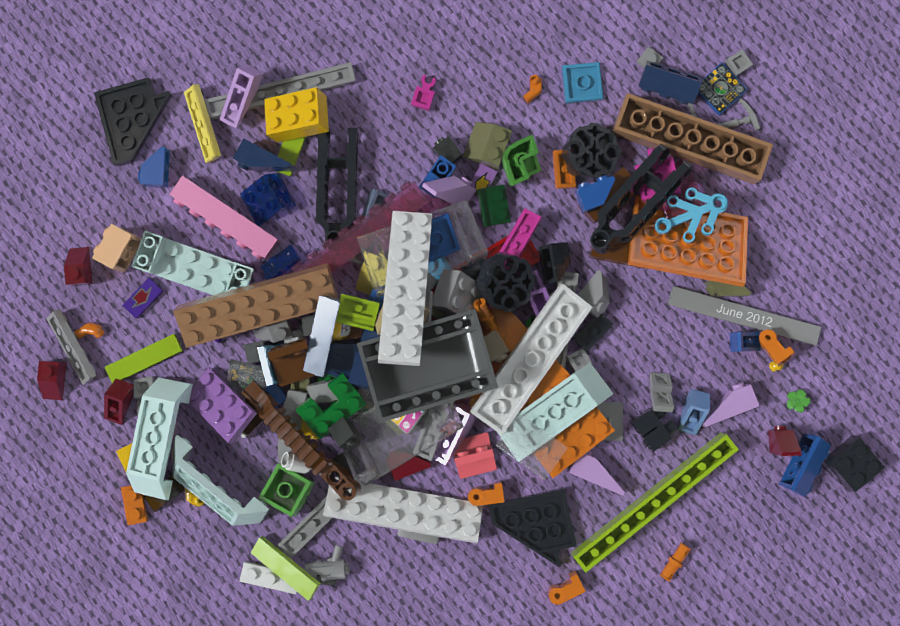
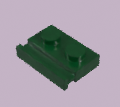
M504 184L476 189L483 227L511 222Z

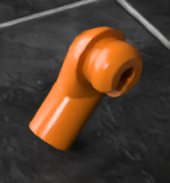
M537 74L530 77V91L523 95L527 103H530L542 92V79Z
M92 322L74 331L79 339L87 334L100 338L105 333L101 325Z

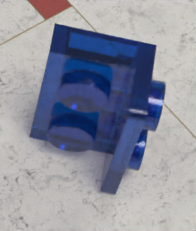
M289 245L260 267L264 272V277L269 280L281 276L301 262L302 259L294 247Z

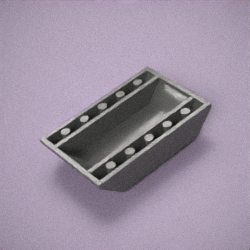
M475 309L423 324L420 366L378 363L380 337L357 343L380 423L498 388Z

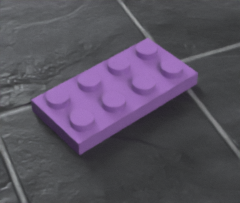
M209 367L192 387L189 403L227 443L233 444L257 414Z

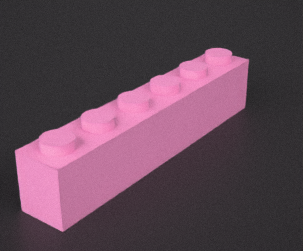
M184 176L180 178L169 194L175 198L173 200L174 203L182 208L186 205L190 208L189 213L197 218L202 216L206 219L204 223L213 229L217 226L221 229L220 233L228 239L233 237L238 240L236 242L238 246L245 250L247 247L253 250L252 255L259 260H262V258L268 260L280 243L278 239Z

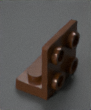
M306 337L267 350L268 358L272 362L281 387L315 376L303 371L308 349Z

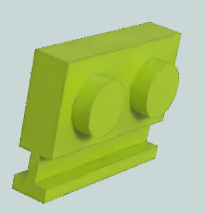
M341 294L336 322L373 331L380 303Z

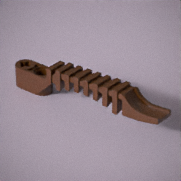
M252 380L241 393L253 404L266 426L269 425L271 427L270 430L278 434L277 437L280 440L282 439L285 442L284 444L292 449L293 454H297L299 456L298 459L304 461L307 468L313 469L312 473L315 476L320 475L343 500L349 501L357 497L362 490L361 484L344 466L327 458L323 450L318 452L316 450L318 446L316 444L311 445L309 443L311 439L308 436L304 438L302 436L304 432L301 429H295L298 425L295 422H289L292 418L289 415L283 416L286 410L284 408L276 409L275 407L279 403L259 383ZM334 471L339 473L340 480L334 477Z

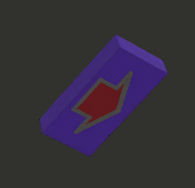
M148 278L122 306L138 319L162 294L163 290L151 278Z

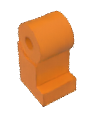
M767 329L760 333L759 343L778 367L795 356V352L790 346L785 349L780 344L774 331Z
M502 481L494 482L495 487L481 489L474 487L470 489L468 493L469 502L474 506L504 503Z
M576 571L569 573L570 579L560 585L554 584L549 588L548 595L553 604H562L586 592Z

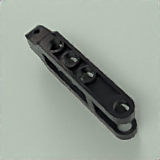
M330 128L329 132L318 134L316 221L325 229L326 245L334 251L344 248L346 232L356 224L358 128H348L349 143H347L346 158L329 157ZM329 168L348 170V179L346 181L347 200H345L347 215L343 223H327Z
M663 144L658 145L598 212L599 226L590 237L592 249L597 253L605 254L615 244L630 242L690 175L693 165L685 160L676 171L673 170L662 181L653 173L667 159L670 149ZM644 184L656 192L650 200L647 199L645 201L644 207L632 216V220L624 229L613 230L610 227L611 220Z

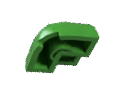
M533 135L522 138L505 149L502 162L506 177L511 186L529 179V176L541 171L536 156L539 152Z

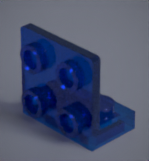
M279 173L263 175L240 194L257 226L263 225L278 212L289 210L296 206Z

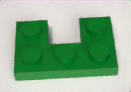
M343 372L327 384L338 399L336 402L322 411L314 399L310 397L295 408L319 440L330 433L328 428L341 417L348 419L367 404L354 386L348 382Z

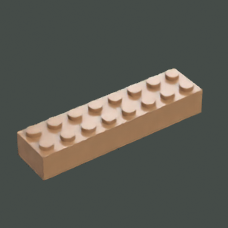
M629 93L622 100L612 129L617 137L648 148H656L658 145L663 144L670 149L669 155L753 185L761 181L773 144Z
M326 263L177 305L173 313L185 346L188 348L316 312L319 295L338 299L339 296L329 264Z

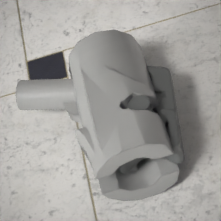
M335 545L333 556L328 558L327 561L320 559L306 563L305 571L320 582V585H335L338 579H345L347 574H350V565L345 559H340L343 546Z

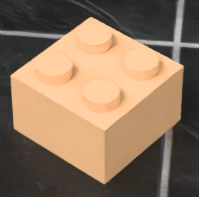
M111 224L110 227L105 229L103 239L95 247L92 258L113 270L125 273L138 250L142 238Z

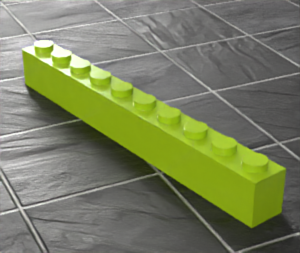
M719 433L571 552L572 556L586 573L739 449L727 434Z

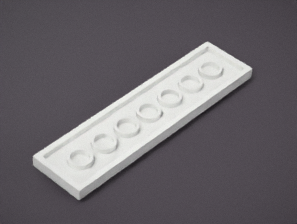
M393 211L378 363L420 366L432 214L403 211Z
M560 284L495 375L498 388L483 392L470 412L503 435L590 312L592 306L564 284Z
M359 482L362 488L361 493L352 500L346 501L329 485L323 512L325 517L471 543L478 542L483 505L474 506L465 500Z

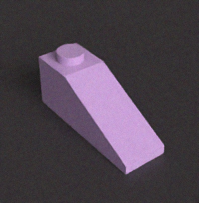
M247 64L237 67L220 117L221 121L234 128H238L259 88L263 72Z
M450 176L425 182L422 185L434 196L463 209L476 191L471 186L472 182L463 176L461 179L456 176Z
M739 382L732 385L733 389L728 390L709 411L701 426L707 427L758 407L759 403L751 384Z
M464 403L453 405L434 455V459L444 465L449 463L476 419V416L470 412L472 408Z
M588 451L569 466L567 470L569 473L624 496L625 492L600 462L592 457V452Z

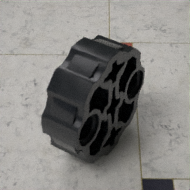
M590 123L583 127L579 126L567 137L565 146L562 148V158L565 160L568 172L572 176L581 178L583 182H593L601 176L612 173L616 169L618 159L621 158V148L616 141L617 136L611 129H605L599 123ZM570 147L575 149L576 154L571 153ZM607 151L612 154V158L607 155Z
M499 252L481 264L480 273L476 278L475 284L480 292V298L485 299L488 306L504 312H513L519 306L525 305L531 298V291L535 286V276L532 274L531 265L527 260L506 252Z

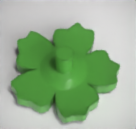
M799 389L797 394L795 391L788 393L787 398L790 400L787 401V407L789 410L794 409L796 412L802 413L805 411L804 406L808 407L811 404V399L806 397L807 394L804 390Z

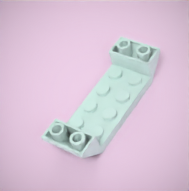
M148 231L143 233L131 266L211 295L248 286L254 271L253 268Z
M589 362L519 412L504 434H498L519 462L613 395V392Z
M157 378L142 395L126 471L135 493L169 500L173 481L164 479L179 404L189 403L193 384Z
M177 435L174 438L171 449L173 478L232 526L261 523L269 510L267 504L261 499L253 497L245 508L241 507L242 504L237 499L230 498L222 487L215 486L206 474H201L196 470V467L188 461L193 448L191 443L186 438H181Z

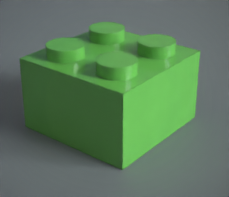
M278 463L258 498L290 517H297L315 482L298 472L286 470Z

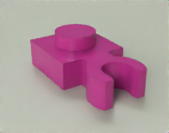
M423 75L421 78L422 87L416 86L411 106L429 111L435 95V91L430 89L435 86L436 79L433 77L432 82L428 84L425 82L426 75Z

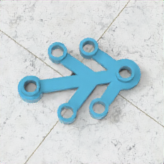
M695 188L687 189L685 193L686 199L690 201L697 199L706 203L700 207L680 200L675 195L670 196L667 200V205L670 208L678 207L688 212L669 220L667 218H659L655 223L656 232L662 235L667 234L671 227L692 219L688 230L683 234V241L685 243H692L702 215L710 212L707 223L703 224L701 232L705 236L711 235L718 213L724 212L728 207V199L724 195L714 194L713 196H708L698 192ZM693 191L695 193V196L690 197L688 195V192ZM675 199L677 203L672 205L669 201ZM715 201H720V202H721V206H720V207H716V206L714 205V202H715ZM660 224H665V225H666V229H665V230H661V229L659 228V225H660ZM709 226L711 231L705 232L704 227ZM691 234L693 238L691 240H687L685 238V235Z

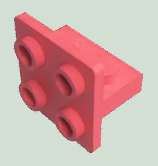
M487 432L465 437L454 454L460 479L497 469Z

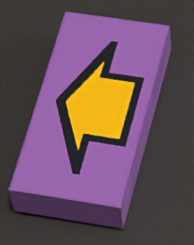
M480 164L471 181V186L475 189L490 187L497 171ZM475 191L470 201L479 205L477 191Z

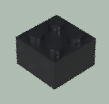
M850 436L823 461L845 489L855 493L885 469L863 440L856 436Z

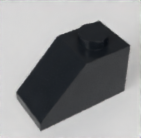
M568 242L550 243L538 247L544 285L560 282L571 262Z

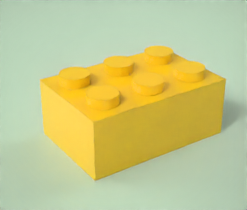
M317 87L264 99L266 135L277 143L329 132L327 96Z

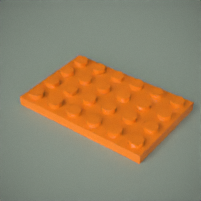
M635 196L633 215L637 214L645 205L642 202L641 196ZM664 207V210L659 209L630 241L628 265L741 287L746 284L748 217L725 212L718 213L713 225L714 230L712 234L705 236L702 234L701 228L703 224L707 223L710 212H707L700 219L695 231L694 241L692 243H685L683 241V234L688 230L692 219L671 227L667 234L662 235L656 232L655 223L659 218H667L669 220L688 212L678 207H669L667 210ZM660 224L659 228L665 230L666 225ZM705 226L704 231L710 232L711 228L709 226ZM691 234L685 235V238L687 240H691L693 238Z

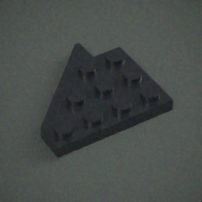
M149 77L94 92L114 166L133 162L172 97L170 91L155 95L152 81Z
M564 488L505 500L504 503L488 504L494 526L558 567H562L558 550L577 546Z

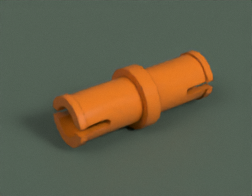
M480 298L482 304L479 299L475 300L473 306L488 334L491 333L490 328L492 331H498V326L493 319L494 314L489 310L485 299Z
M680 542L674 554L669 556L668 563L659 575L670 582L678 568H682V562L691 549Z

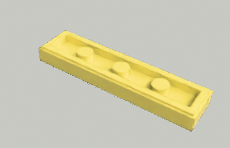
M193 84L184 92L205 162L211 163L221 157V153L199 84Z

